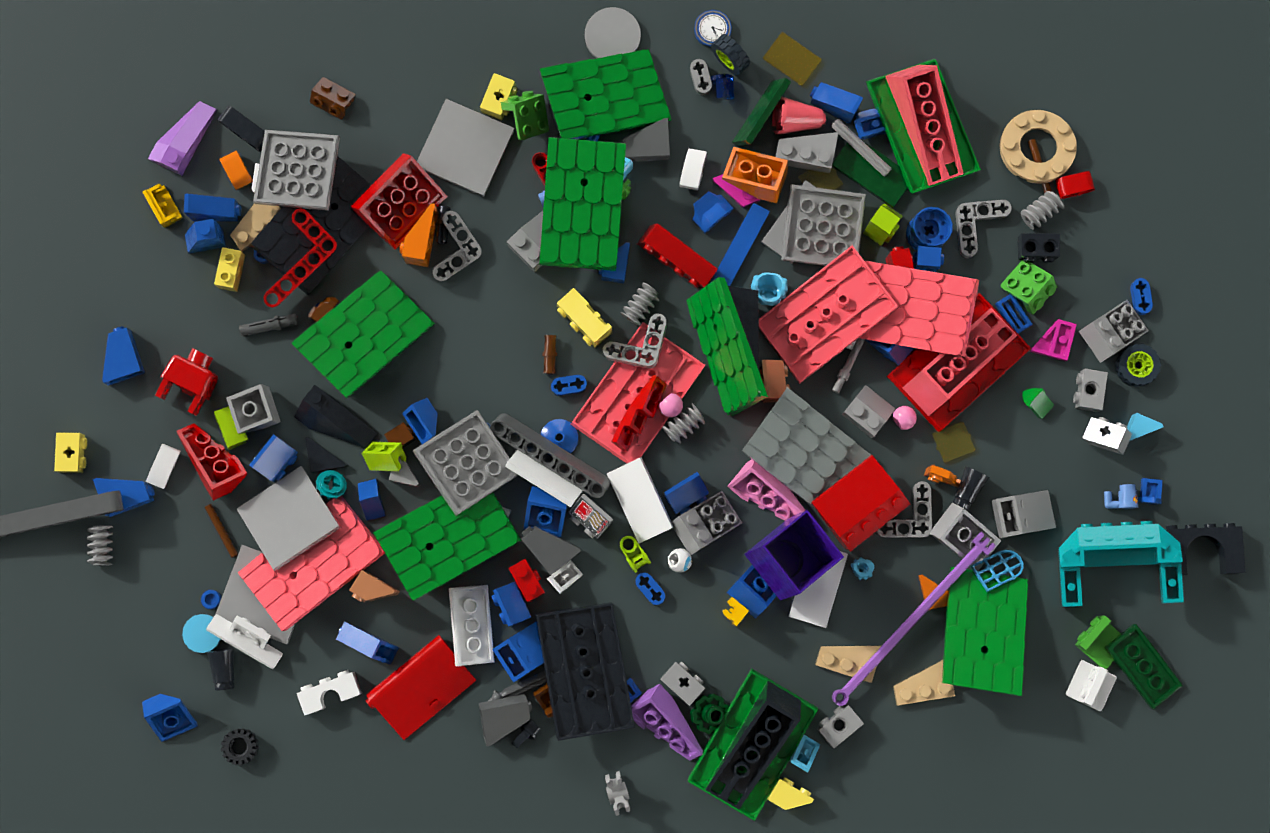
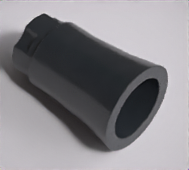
M965 466L953 503L969 511L990 477Z
M234 648L208 651L207 656L210 662L215 690L233 689V680H235Z

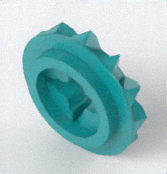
M333 470L320 473L316 480V490H319L321 496L324 495L328 499H337L343 496L347 488L345 478ZM332 480L333 486L335 487H333L330 490L329 485L327 484H329V482Z

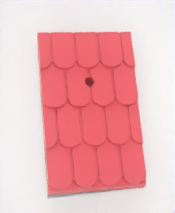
M852 245L759 318V330L800 384L898 308V305Z
M865 261L896 302L898 308L862 335L861 339L965 357L978 291V279Z
M642 322L627 345L642 348L648 325ZM651 337L648 343L655 346L658 344L659 339ZM664 337L658 363L654 368L647 369L614 362L571 425L626 464L643 456L669 418L661 413L658 406L654 418H647L641 435H634L628 451H623L611 442L613 436L639 392L653 375H657L667 384L660 403L671 393L677 394L683 399L704 369L705 364ZM632 350L625 354V358L628 360L636 356V353ZM641 352L639 353L638 362H640V358L646 359L647 363H649L650 360H654L652 359L651 355H649L648 358H645L641 356Z
M343 496L337 499L333 498L326 503L341 528L276 571L272 569L264 554L261 553L238 572L281 631L288 630L357 576L361 570L366 569L385 554L380 543Z

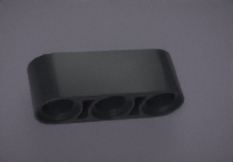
M228 105L217 120L243 141L261 152L265 131L235 108Z

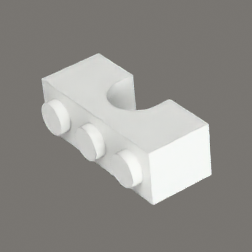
M349 670L338 673V678L333 680L330 677L320 680V685L313 687L312 684L301 687V692L296 694L304 716L326 708L323 698L330 689L335 690L339 694L341 701L361 695L362 691L355 672L349 673Z

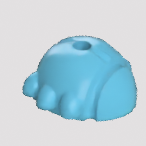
M860 557L859 560L855 559L854 563H851L853 573H855L859 580H866L868 577H872L874 570L872 561Z

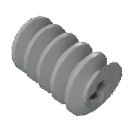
M1047 191L1044 193V196H1040L1032 205L1027 206V210L1023 209L1021 217L1026 225L1034 230V224L1037 227L1041 226L1039 220L1046 223L1047 219L1045 216L1053 217L1051 211L1056 214L1059 212L1057 206L1061 209L1065 207L1057 194Z
M644 282L642 283L643 289H637L639 295L634 294L632 296L634 301H628L630 307L624 306L623 310L625 313L620 312L627 320L639 326L641 323L638 319H646L643 312L650 313L647 307H655L652 302L653 300L659 302L656 296L659 293Z
M691 403L693 409L686 407L687 414L680 413L681 419L674 417L675 424L670 421L668 422L669 429L665 426L662 427L673 442L676 441L681 444V436L687 439L686 432L693 434L692 427L699 429L698 422L705 424L703 415L693 403Z
M93 526L87 529V532L93 533V535L87 537L88 540L93 541L87 545L88 548L93 549L87 552V555L93 557L87 560V563L97 566L113 565L107 562V560L113 558V556L107 554V552L113 550V548L107 546V544L113 543V540L107 539L108 536L113 535L107 529L113 526Z

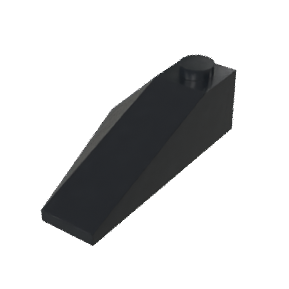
M316 385L303 398L294 416L311 430L365 449L378 435L377 432Z

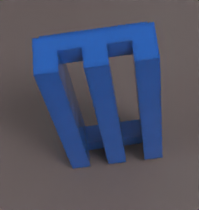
M1011 294L995 303L1003 318L1018 334L1033 325L1015 297ZM1007 300L1011 301L1026 325L1023 326ZM1002 303L1004 304V306L1006 307V309L1008 310V312L1010 313V315L1012 316V318L1014 319V321H1015L1016 324L1018 325L1019 329L1016 327V325L1014 324V322L1012 321V319L1010 318V316L1008 315V313L1006 312V310H1005L1004 307L1002 306Z

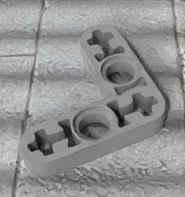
M1008 201L969 202L958 206L955 215L959 251L962 257L972 258L978 251L975 221L1007 217L1012 208ZM1001 205L1007 209L1004 211V214L1001 210H996L994 215H992L993 209H998ZM980 206L987 207L988 214L985 216L981 215L978 208ZM965 208L969 213L966 215V222L961 223L964 220V214L960 213V211ZM969 226L972 230L971 235H964L961 231L962 227ZM972 238L973 240L969 241V247L973 248V250L968 254V251H964V248L967 247V240Z
M447 211L443 215L442 220L460 249L433 267V277L439 281L447 280L481 255L479 244L459 214L454 211ZM449 214L451 216H456L454 221L457 225H459V223L462 224V226L456 228L454 232H452L451 228H455L453 224L446 222L448 220L447 216ZM459 230L467 232V238L464 241L457 239V232ZM470 239L473 241L469 243L471 247H477L478 249L475 251V256L472 254L468 255L470 250L467 245L464 248L462 247V244L467 243ZM455 256H459L462 259V264L459 267H454L451 263L452 258ZM448 261L449 266L454 271L450 273V270L448 269L444 272V277L440 275L437 276V269L439 267L441 269L446 268L447 266L444 263Z
M655 314L650 318L642 348L618 342H608L603 347L605 357L615 362L647 369L654 368L658 363L667 329L666 318L662 314ZM658 319H661V322L663 323V325H662V324L659 325V327H658V332H659V333H657V332H655V330H656V325H655L654 322H657ZM657 337L659 342L657 345L652 346L648 343L649 339ZM612 347H614L615 351L621 352L622 348V357L620 358L619 353L613 352L612 355H610L608 350H611ZM634 351L636 353L635 358L631 360L625 358L626 352ZM641 352V356L645 358H648V356L651 355L652 359L654 360H650L649 363H647L646 359L640 358V362H638L639 353Z
M918 482L913 487V520H890L885 526L893 527L892 523H895L894 531L896 535H892L893 530L886 531L883 534V531L878 529L876 534L879 537L923 538L930 535L932 530L931 487L927 482ZM920 485L927 489V492L923 493V499L927 498V501L917 502V498H921V493L917 492ZM918 505H926L927 513L925 515H920L917 512ZM901 523L906 524L909 528L906 534H901L898 531V526ZM911 523H914V527H920L921 523H923L924 527H927L928 530L924 531V534L920 530H915V535H912L913 527Z

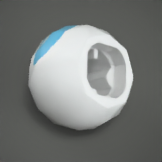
M682 548L673 550L668 556L669 567L677 573L687 571L692 565L691 554Z

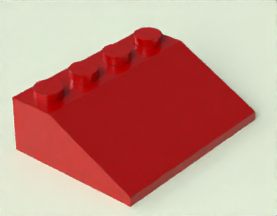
M403 153L351 208L396 250L401 245V242L405 241L406 235L429 205L433 203L438 207L448 196L411 155Z
M873 455L869 456L811 502L840 544L850 552L910 505L903 492Z

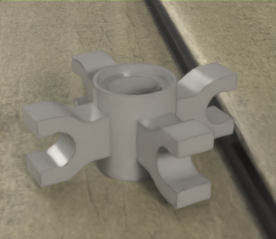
M620 771L616 772L615 779H610L609 774L605 775L607 795L610 804H614L613 808L616 816L620 815L619 809L622 807L626 809V812H630L628 802L630 798L626 784L622 782Z

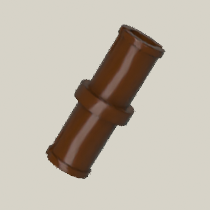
M544 335L545 344L544 352H542L544 357L543 374H555V358L558 355L556 353L557 336Z

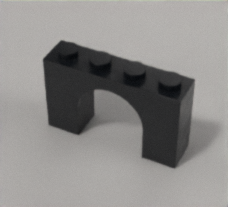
M1224 523L1223 527H1216V524H1204V528H1197V524L1185 525L1183 529H1178V525L1166 526L1165 530L1178 540L1181 545L1183 560L1181 562L1182 576L1188 575L1186 551L1189 543L1196 537L1208 538L1216 545L1219 552L1220 574L1246 573L1242 526H1235V523Z

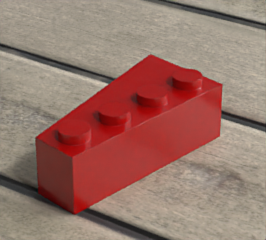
M658 223L650 225L637 243V245L655 256L661 263L672 268L677 275L688 279V283L697 289L698 287L704 288L718 270Z

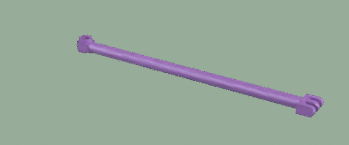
M980 532L972 540L975 544L973 549L842 689L834 691L832 695L834 703L836 702L839 706L846 705L849 695L977 557L982 552L988 555L996 545L993 542L986 547L990 541L988 537L981 542L980 540L984 537V534ZM838 694L843 695V698L841 700L836 699V696Z

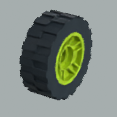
M722 34L711 44V50L717 60L732 74L738 76L750 65L746 52L727 34Z
M1145 344L1130 345L1121 351L1115 362L1118 377L1128 386H1145L1153 382L1160 373V357L1152 347ZM1140 362L1139 365L1141 368H1136L1135 363Z

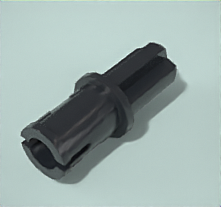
M439 206L438 222H436V242L438 244H446L448 229L445 227L442 217L451 208Z

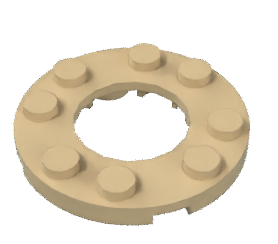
M1030 110L1017 115L1007 124L1000 139V154L1005 166L1012 174L1030 183H1048L1060 178L1070 168L1077 150L1075 135L1067 122L1058 115L1044 110ZM1041 129L1046 133H1050L1055 139L1057 146L1054 157L1042 163H1036L1027 159L1020 147L1021 138L1026 132Z

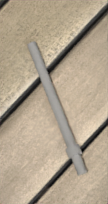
M858 338L843 369L839 370L838 379L832 389L833 392L839 394L844 382L848 380L849 372L865 339Z

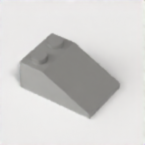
M543 211L521 227L507 241L508 247L534 273L542 266L539 265Z
M954 503L948 507L930 532L935 539L961 559L973 549L975 544L972 540L982 532L984 537L980 541L982 542L988 537L990 541L986 547L992 542L996 546L988 555L982 552L971 565L989 557L1001 542L997 536L969 512ZM985 562L975 566V569L979 571Z

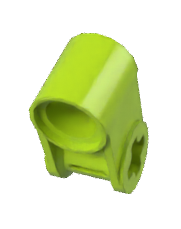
M625 536L621 539L620 549L634 573L642 566L651 564L648 556L634 537ZM625 539L633 541L634 546L631 550H626L623 547Z

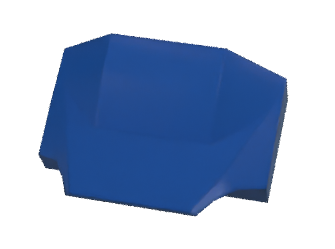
M876 109L856 113L854 123L860 139H869L886 133Z
M708 191L693 204L694 217L692 220L705 234L732 212L734 208L722 195H716Z

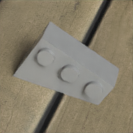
M838 132L779 139L775 157L788 160V166L829 174L832 168Z

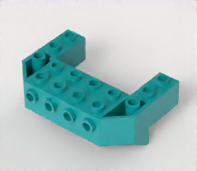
M1141 521V525H1133V522H1121V526H1113V523H1101L1099 527H1093V524H1081V527H1078L1058 549L1062 607L1083 606L1080 567L1159 564L1161 603L1184 602L1181 568L1183 560L1180 542L1159 524H1153V521Z

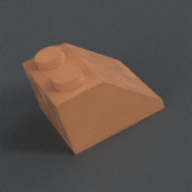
M761 360L759 365L760 376L768 395L767 398L763 399V403L777 402L786 388L790 389L789 384H786L785 377H788L787 365L784 366L783 360Z
M361 570L349 590L353 592L352 597L361 602L398 595L400 592L364 570Z

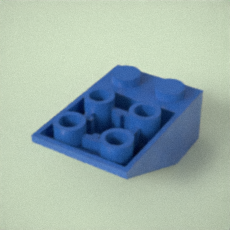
M534 622L492 649L513 683L543 664L537 622Z

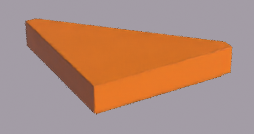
M918 575L925 600L938 584L924 575ZM948 591L929 610L947 606Z

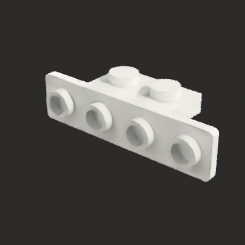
M216 614L206 628L208 632L271 669L275 668L283 655L282 652L267 644L271 635L266 630L256 627L248 619L241 618L238 615L233 623Z

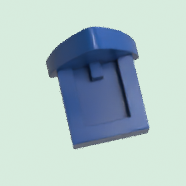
M1142 478L1138 502L1152 505L1162 504L1163 480Z

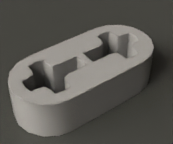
M696 59L690 65L694 88L699 95H707L712 88L708 67L704 60ZM698 64L700 67H703L701 69L702 75H699L698 71L694 70ZM701 79H703L705 85L708 84L706 90H703L702 87L699 88Z

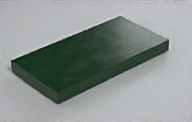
M782 78L771 81L732 141L733 144L736 146L752 144L791 84L790 80Z
M847 142L833 161L832 167L893 208L908 188L900 166L865 143L891 167V171L886 176H883Z
M1137 624L1131 625L1104 647L1153 710L1183 686Z

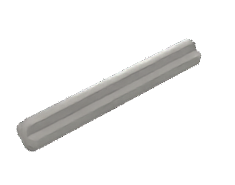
M837 119L832 124V128L883 176H886L891 171V167L840 119Z

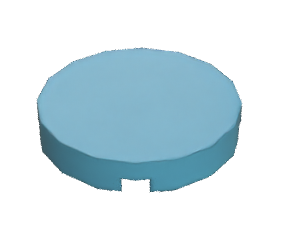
M199 614L186 622L183 627L182 636L184 643L189 649L194 652L206 653L219 645L221 639L206 630L214 618L213 616Z

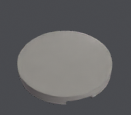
M616 7L604 8L596 12L587 22L585 42L589 52L596 59L635 52L640 44L641 32L639 24L634 16L624 9Z

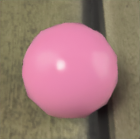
M671 393L659 403V409L666 417H675L681 413L683 401L677 394Z
M901 406L893 412V420L900 429L908 430L916 424L917 416L911 407Z

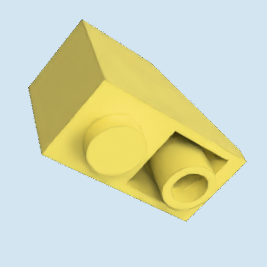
M786 777L783 780L778 779L768 797L769 801L784 810L810 804L814 799L810 797L811 792L802 787L798 790L793 787L794 782Z

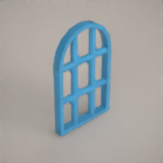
M1003 550L970 567L986 592H989L1016 579L1023 570V561L1016 552ZM1009 553L1012 555L1004 559L1001 554ZM999 556L1001 560L990 566L987 560ZM1016 557L1020 563L1009 567L1007 564L1008 560ZM985 562L986 568L977 572L975 566ZM1003 563L1006 567L1005 570L995 574L994 567ZM1021 566L1020 572L1014 575L1013 569ZM990 570L992 577L983 581L980 574ZM1009 572L1012 577L1001 582L999 576ZM996 579L997 585L991 588L986 586L985 583Z

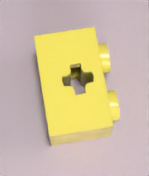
M494 73L480 106L481 113L503 120L504 115L507 116L509 111L502 110L500 102L508 100L510 96H516L518 88H516L515 81ZM500 95H503V98L497 100L496 97H500Z
M222 247L214 285L219 289L238 292L245 260V254L242 251Z
M56 433L55 472L83 473V468H86L84 449L87 448V439L84 434ZM74 450L75 453H74V454H71V456H70V455H69V452H72V451Z

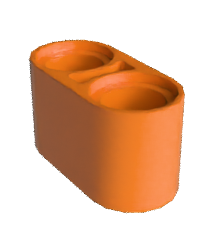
M237 150L220 158V162L235 190L253 182Z

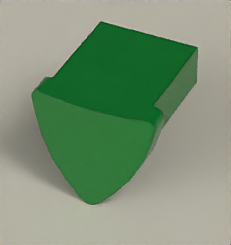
M1031 388L1022 392L1024 403L1040 419H1043L1054 406L1045 394L1044 389Z

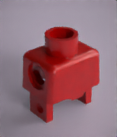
M193 348L187 359L179 355H173L160 376L163 380L155 396L165 400L174 383L181 388L183 393L189 396L196 395L188 412L197 416L205 399L210 400L218 381V376L208 370L213 358Z

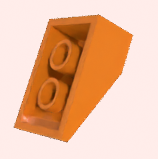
M733 147L722 180L758 199L777 203L788 174V160Z
M433 203L429 205L406 235L404 243L401 242L399 253L402 254L406 264L429 267L438 219V210Z

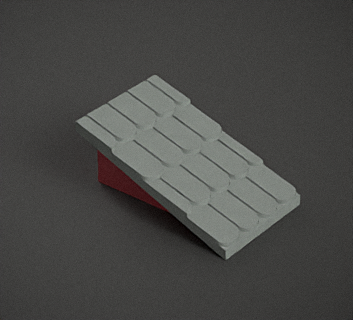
M788 387L742 450L743 453L814 509L815 507L811 503L813 500L871 456L870 453Z

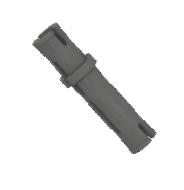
M296 313L281 317L278 315L272 319L239 325V331L242 337L271 330L280 331L282 328L298 325V318Z

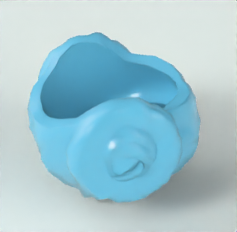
M766 272L753 277L751 289L758 290V303L775 306L781 299L786 298L788 280L779 274Z

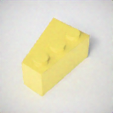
M574 288L557 302L558 313L563 318L567 316L571 321L570 326L576 332L580 331L584 335L582 339L588 346L593 345L596 348L612 334V326L609 323L606 324L601 319V315L597 311L595 312L590 304Z

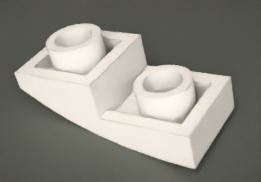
M688 149L680 179V187L698 190L703 176L702 171L707 158V152Z
M162 444L146 482L164 489L181 451Z

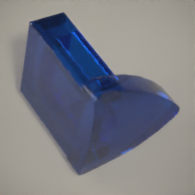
M730 74L711 76V82H716L718 99H734V76Z

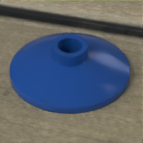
M552 420L541 431L543 437L570 454L577 447L578 432L567 420ZM557 434L563 436L561 441L555 439Z

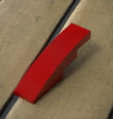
M653 375L639 392L613 436L611 442L623 451H628L635 434L641 435L647 418H654L667 386L657 375Z

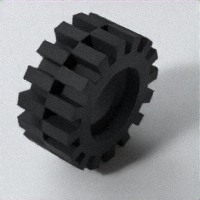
M235 729L228 732L221 742L222 756L226 757L227 762H231L234 765H242L253 760L254 756L258 753L257 749H259V745H257L258 739L254 737L256 735L248 729ZM237 739H242L247 744V750L243 754H237L233 750V743Z

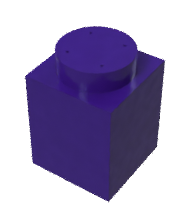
M808 510L788 518L744 554L779 600L802 593L844 558Z

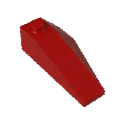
M195 423L176 431L213 501L231 493L247 476V472L240 460L235 455L227 452L221 444L219 445L212 440L211 436Z

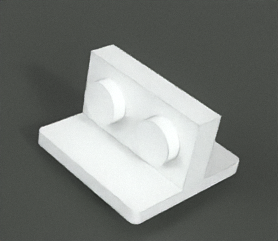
M1081 660L1066 691V696L1097 711H1102L1117 677L1108 673L1107 669Z

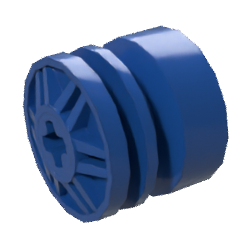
M938 207L922 209L907 226L906 238L908 243L914 250L918 246L940 248L950 238L953 224L951 218L944 210Z

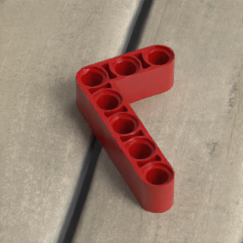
M297 209L293 212L292 222L315 246L265 293L263 299L268 307L274 308L282 303L336 250L337 244L333 237L304 209ZM303 213L306 216V221L298 223L295 220V215ZM311 227L319 229L320 234L317 237L310 236L308 231ZM324 241L332 242L333 249L331 251L323 249L322 243ZM311 254L319 256L320 260L317 264L309 262L308 257ZM297 267L305 269L306 274L304 277L299 278L295 275L294 271ZM282 281H290L292 288L289 291L282 290L280 286ZM272 293L278 297L277 303L273 305L267 302V296Z

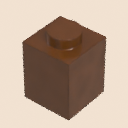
M404 422L384 434L388 442L401 443L402 449L416 440L413 436L415 435L410 425L407 426Z

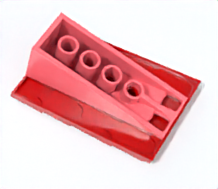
M978 293L965 357L917 348L887 377L920 411L927 421L940 432L1022 358L1031 347L992 305Z

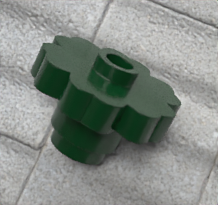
M713 693L709 694L708 697L701 695L694 701L695 708L690 711L691 721L697 724L699 731L710 734L723 721L724 714L729 705L724 703V699L721 696Z

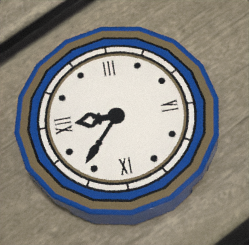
M709 10L699 15L695 21L694 32L699 43L711 48V44L722 34L730 36L732 27L729 18L724 13L717 10Z

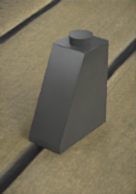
M664 118L624 138L623 143H626L625 157L632 160V162L669 160L668 118Z
M529 526L521 533L523 535L521 540L550 575L581 551L576 545L537 526L533 528Z
M525 694L479 703L482 731L486 746H491L530 720L529 712H532V704L530 700L527 701Z

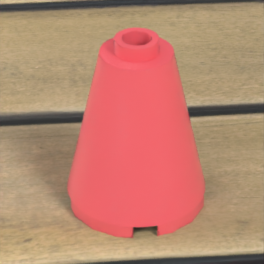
M786 97L780 99L772 113V126H776L777 131H774V133L777 135L821 128L822 124L826 122V114L823 113L822 109Z

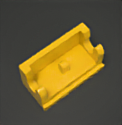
M157 184L143 191L155 216L164 228L183 218L165 185Z
M731 597L727 603L733 608H730L729 611L723 610V614L733 622V626H737L749 610Z

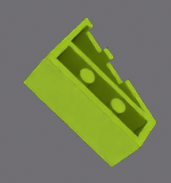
M884 203L870 220L863 234L881 246L884 242L889 243L900 227L898 222L903 216Z

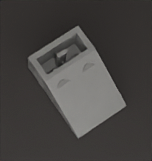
M1126 300L1079 332L1101 363L1149 330L1129 301Z
M1048 490L991 501L999 539L1056 528Z
M720 491L674 519L672 524L686 550L692 555L741 525L742 522L723 491Z

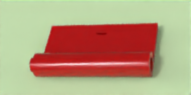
M438 635L367 693L365 701L370 708H376L399 736L405 740L472 685L476 679L465 666H455L453 651L446 641Z

